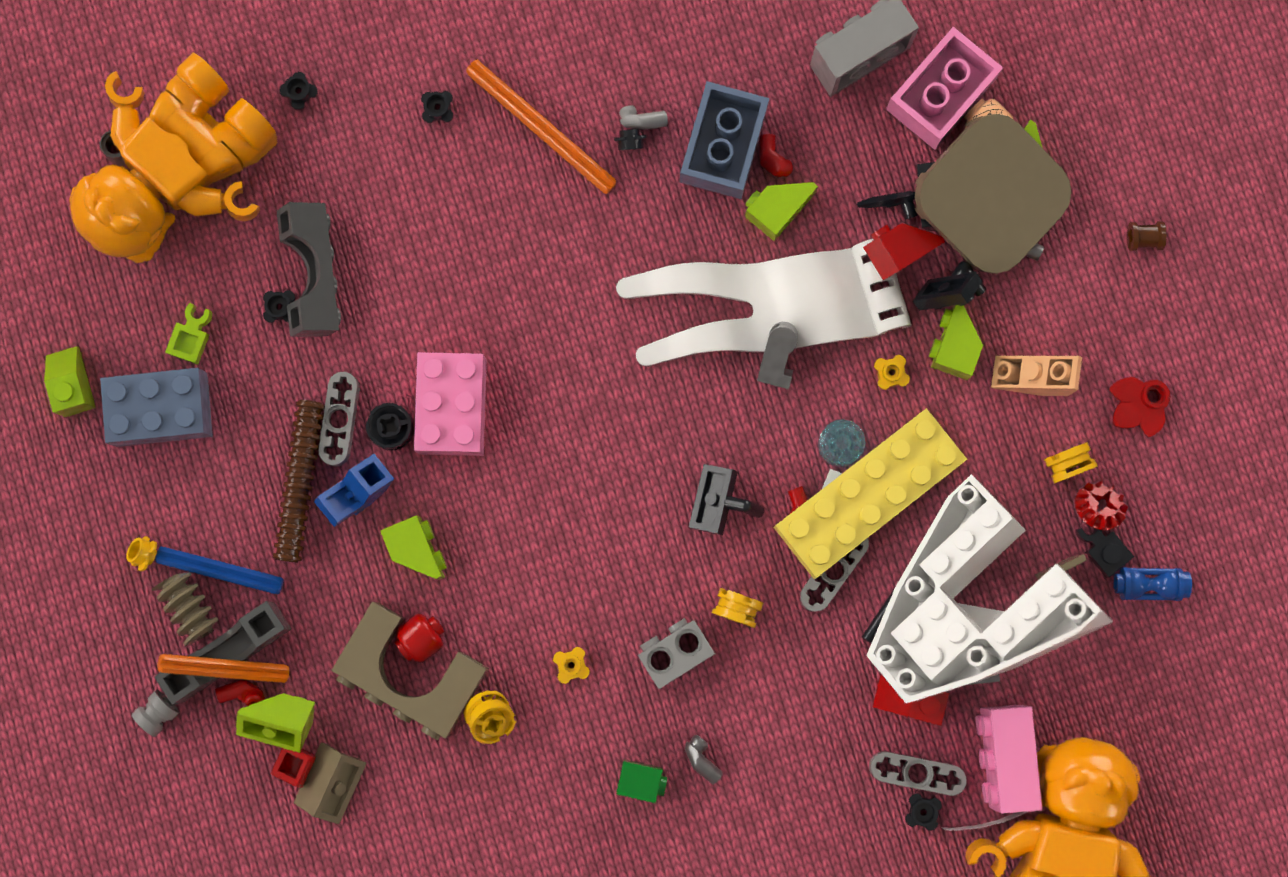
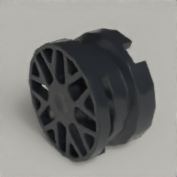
M383 403L376 406L370 412V416L366 421V431L369 438L380 448L388 451L399 450L412 440L414 421L402 406L394 403Z

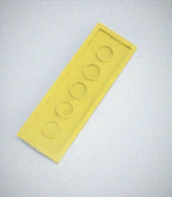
M926 408L773 528L813 579H816L964 463L967 458Z

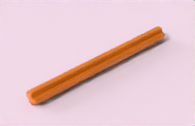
M479 60L471 62L466 69L467 75L604 194H608L615 187L616 180L507 84Z

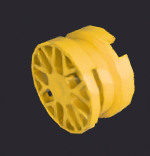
M1088 442L1044 459L1047 467H1051L1053 471L1051 477L1054 484L1098 467L1095 459L1090 458L1088 452L1091 449ZM1080 465L1079 469L1067 473L1066 470Z
M720 588L717 595L720 598L718 605L715 609L713 608L711 613L755 628L754 618L757 612L762 610L764 603Z
M497 691L478 693L469 700L463 712L464 720L468 724L472 736L476 741L483 744L499 742V738L504 734L508 736L516 724L515 714L510 708L507 699L502 693Z

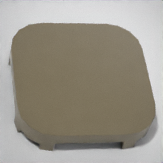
M990 114L976 117L967 123V128L925 173L919 175L914 183L916 184L915 201L917 207L915 210L920 218L925 219L974 270L997 274L1009 271L1017 265L1062 217L1069 206L1072 191L1069 178L1064 170L1018 122L1009 116Z

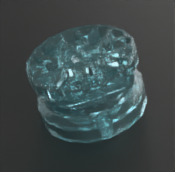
M845 419L835 420L828 424L819 435L818 450L823 460L828 464L838 467L849 466L856 462L864 452L865 436L861 428L854 422Z

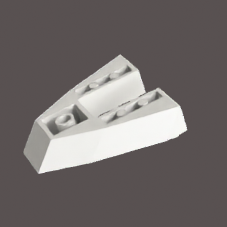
M972 474L945 500L897 583L867 653L869 660L905 703L1017 668L1113 622L1056 563L986 630L982 631L953 598L1026 530Z

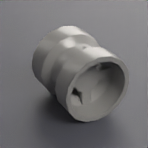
M155 690L148 697L146 707H138L132 713V718L146 733L156 737L163 730L162 722L165 723L167 720H173L179 714V710L175 704H171L166 695Z

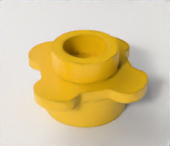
M896 355L893 359L888 360L879 358L874 363V368L878 371L879 380L877 384L881 389L887 390L889 387L896 385L904 387L909 383L910 377L906 374L904 367L906 359L902 355ZM893 369L895 374L890 375L889 370Z
M147 536L134 539L127 550V561L134 567L138 566L139 571H145L155 560L157 542H150V538Z
M575 647L571 652L563 653L559 651L554 655L553 661L557 664L559 670L557 678L561 683L567 684L571 679L578 677L585 679L588 677L590 670L585 666V651L582 648ZM570 662H573L575 665L572 669L568 667Z

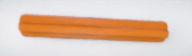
M170 654L159 655L157 669L162 673L281 683L287 682L289 678V666L284 664Z

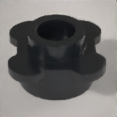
M296 72L286 80L285 84L280 86L279 92L282 97H287L291 101L294 109L301 110L310 98L317 96L318 89L306 80L304 73ZM298 88L302 90L299 94L296 93V90Z
M426 92L422 95L421 101L424 106L422 118L426 123H432L434 120H443L448 123L453 119L454 114L451 111L450 105L453 101V96L450 92ZM435 105H440V109L436 110L434 108Z
M639 129L621 130L620 137H614V141H618V150L644 148L643 139L646 138V135H639Z
M289 290L284 293L266 292L263 296L266 310L263 314L264 319L269 323H273L275 320H285L288 322L287 305L295 301L294 293ZM282 304V309L278 310L277 305Z
M920 794L911 795L909 798L910 811L905 816L906 823L911 827L916 825L923 826L929 831L936 829L938 826V811L942 807L940 800L937 798L925 799ZM922 809L926 810L925 815H921L920 811Z

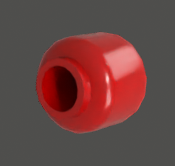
M418 613L398 627L396 631L397 639L394 643L409 662L414 660L422 663L443 647L441 634L445 630L434 616L428 619L425 615Z

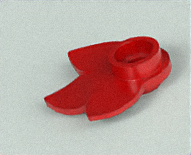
M1126 377L1110 386V393L1120 401L1113 413V425L1115 427L1129 429L1140 425L1147 437L1157 434L1163 428L1166 421L1164 409L1168 406L1171 398L1170 390L1166 384L1159 380H1149L1144 383L1135 377ZM1149 391L1157 393L1158 400L1156 402H1151L1148 399Z

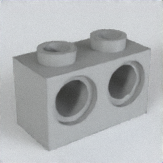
M683 618L668 628L671 634L660 641L656 635L640 646L643 652L638 657L658 689L715 654L694 620L688 623ZM685 633H692L698 639V646L691 653H686L679 647V639ZM656 651H665L670 656V664L664 670H657L651 664V656Z

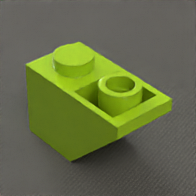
M954 305L951 310L945 309L939 327L944 328L940 340L935 338L928 357L934 358L931 368L968 380L973 376L983 344L964 305Z
M416 515L380 530L393 562L437 580L445 578L442 570L446 569L447 565L441 551L435 552L430 540L435 538L428 520L422 522L421 517Z

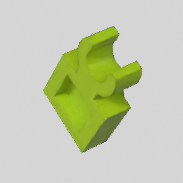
M189 303L185 309L187 322L185 325L176 322L165 353L198 365L209 338V334L201 330L210 323L212 311L205 308L203 316L195 319L194 312L196 306Z

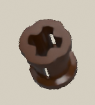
M1157 221L1155 225H1137L1136 222L1128 224L1127 245L1129 251L1149 247L1164 250L1167 233L1166 225L1163 221Z

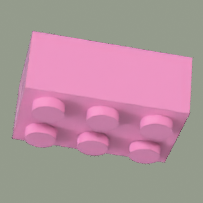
M952 27L892 96L886 110L936 150L995 82L1003 67L956 28Z
M417 352L414 451L422 455L484 456L487 359L484 354Z
M1008 705L980 708V715H976V729L978 736H983L984 749H979V762L981 769H986L987 782L982 783L984 802L989 803V808L999 813L1042 810L1032 707Z

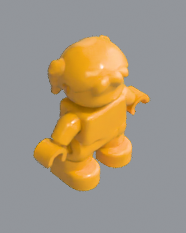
M194 52L178 66L177 74L167 83L165 91L159 95L149 117L142 124H140L138 110L135 108L140 106L144 100L145 92L143 87H135L132 95L122 97L116 94L118 87L122 84L117 71L110 73L106 79V93L112 104L116 107L113 110L110 136L114 145L119 149L125 164L131 171L129 172L123 166L106 165L97 173L84 176L73 187L69 198L72 221L76 230L97 251L117 258L126 257L135 263L150 261L154 253L160 248L168 228L175 222V215L168 212L165 213L164 207L159 201L160 198L172 209H183L194 216L221 214L222 209H227L230 216L234 219L249 221L255 218L260 211V206L253 203L243 209L233 204L234 198L238 194L243 193L242 181L230 185L225 193H222L221 189L209 188L208 186L243 171L245 167L258 163L278 143L276 132L265 117L242 98L227 111L224 117L225 120L221 123H218L207 112L210 107H214L229 93V88L221 76Z
M1079 737L1066 740L1058 746L1045 745L1036 752L1042 807L1046 806L1057 816L1039 814L1035 820L1017 821L998 837L1000 840L998 843L990 839L980 838L973 841L966 850L968 865L977 864L978 858L984 853L994 854L995 861L990 867L996 877H1000L1004 873L1008 856L1014 859L1021 855H1024L1009 877H1117V875L1119 877H1152L1148 876L1149 872L1138 849L1132 844L1118 839L1108 829L1124 821L1128 808L1138 798V783L1140 782L1138 768L1135 764H1132L1120 749L1099 740Z

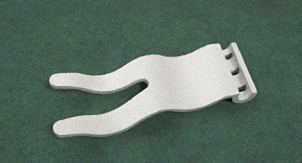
M873 239L856 244L849 249L807 253L760 263L724 264L694 262L670 265L623 278L618 281L616 286L618 295L623 299L670 294H699L748 302L753 307V315L749 318L721 320L699 325L640 347L636 351V359L642 366H651L705 352H764L770 330L779 322H789L796 328L798 337L795 349L837 341L871 338L896 328L910 327L912 324L896 273L883 280L872 261L863 262V257L867 256L863 247L872 242ZM888 280L890 287L872 291V285ZM897 309V316L881 321V313Z

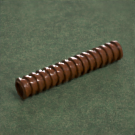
M310 400L296 401L295 405L298 407V411L294 412L297 420L293 421L292 425L295 427V431L291 432L294 440L289 445L292 447V451L288 452L291 460L286 464L289 467V472H285V477H288V479L283 484L286 487V492H282V497H285L284 502L280 503V507H283V512H279L281 522L277 523L280 532L276 533L275 536L278 538V543H274L277 551L272 556L275 560L295 563L302 561L299 553L304 548L301 546V541H305V536H302V533L307 529L304 526V521H308V516H305V513L310 509V506H307V501L311 500V496L308 494L313 489L310 481L314 480V476L311 474L316 469L313 461L317 460V455L314 454L319 449L316 441L320 440V435L317 434L322 429L319 421L323 420L321 411L325 409V405H322V403Z

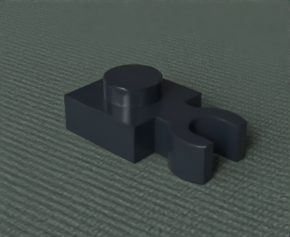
M1082 528L1076 529L1077 537L1092 545L1085 553L1106 578L1112 576L1134 558L1113 531L1105 536L1102 533L1103 530L1095 528L1091 535H1087Z

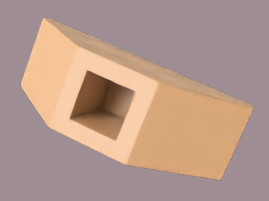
M995 356L991 388L1039 396H1069L1078 390L1082 357Z

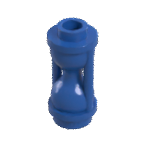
M1122 567L1119 574L1114 575L1113 587L1115 594H1119L1121 600L1182 601L1183 598H1190L1192 577L1189 571H1182L1181 568ZM1145 575H1157V576L1150 578V577H1147V576H1145ZM1148 591H1155V592H1157L1158 594H1156V593H1146V592H1148Z

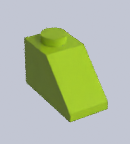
M814 182L770 185L761 193L756 190L745 203V206L748 207L745 218L775 241L816 194L818 186Z
M75 346L46 355L44 383L52 412L68 417L96 408L79 347Z
M282 693L243 707L237 713L236 735L300 753L313 724L315 702Z

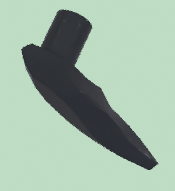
M912 191L875 196L857 203L859 208H891L901 205L905 219L918 216L913 201L915 200V192Z

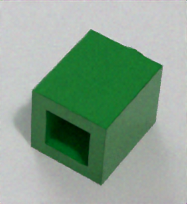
M624 759L616 795L656 803L657 795L664 797L668 777L662 776L663 768Z

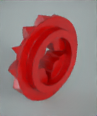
M1102 481L1096 484L1088 482L1078 491L1075 497V508L1079 517L1087 525L1098 530H1112L1120 526L1126 518L1128 506L1123 502L1124 495H1118L1114 491V485L1107 487L1103 485ZM1105 499L1107 502L1105 508L1097 512L1099 501Z

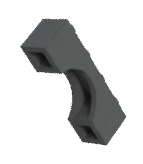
M288 202L277 210L280 242L290 246L301 256L308 276L307 285L301 297L287 305L290 337H326L338 331L341 323V313L339 308H337L335 295L338 284L336 277L333 276L332 268L334 250L329 240L330 216L326 213L325 203Z
M265 601L240 618L223 635L187 656L246 661L292 630L275 602ZM162 672L154 676L172 705L184 703L220 678Z

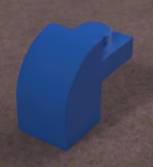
M372 454L349 469L342 481L317 496L314 502L330 523L336 527L352 515H358L375 502L389 488L394 477L378 457Z

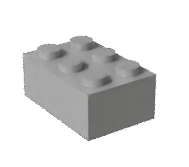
M880 0L870 8V13L863 17L856 15L844 23V29L835 34L832 31L828 32L816 41L817 45L813 51L810 67L830 97L911 48L919 27L901 0Z

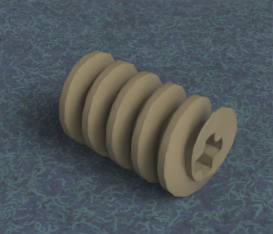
M191 572L176 574L151 589L152 591L162 590L156 597L158 602L169 601L163 608L165 613L176 612L170 619L172 625L182 624L177 630L178 636L189 635L183 642L185 647L214 631L212 627L218 621L217 617L206 618V615L212 609L211 606H199L205 598L204 594L193 596L192 593L196 590L198 584L187 585L185 583L192 575Z

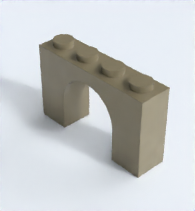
M372 601L331 671L338 674L336 680L352 690L355 686H358L367 693L364 697L379 706H382L385 702L395 708L393 714L401 720L410 723L413 719L422 724L423 728L421 731L436 740H439L440 736L445 739L448 738L461 718L466 704L474 696L489 668L463 652H458L440 683L431 692L418 697L400 693L389 683L385 675L384 657L396 635L398 627L402 625L405 618L382 604Z

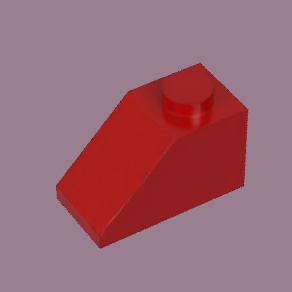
M901 223L891 230L888 225H885L871 234L873 241L863 248L881 278L885 280L945 241L942 236Z
M880 675L872 707L942 726L950 693L941 692L905 703L884 676Z

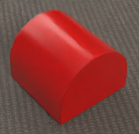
M282 748L270 774L297 788H302L316 760V756L304 749H301L300 753Z

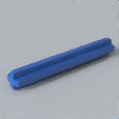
M163 546L159 547L155 562L158 564L273 594H280L284 583L282 577Z

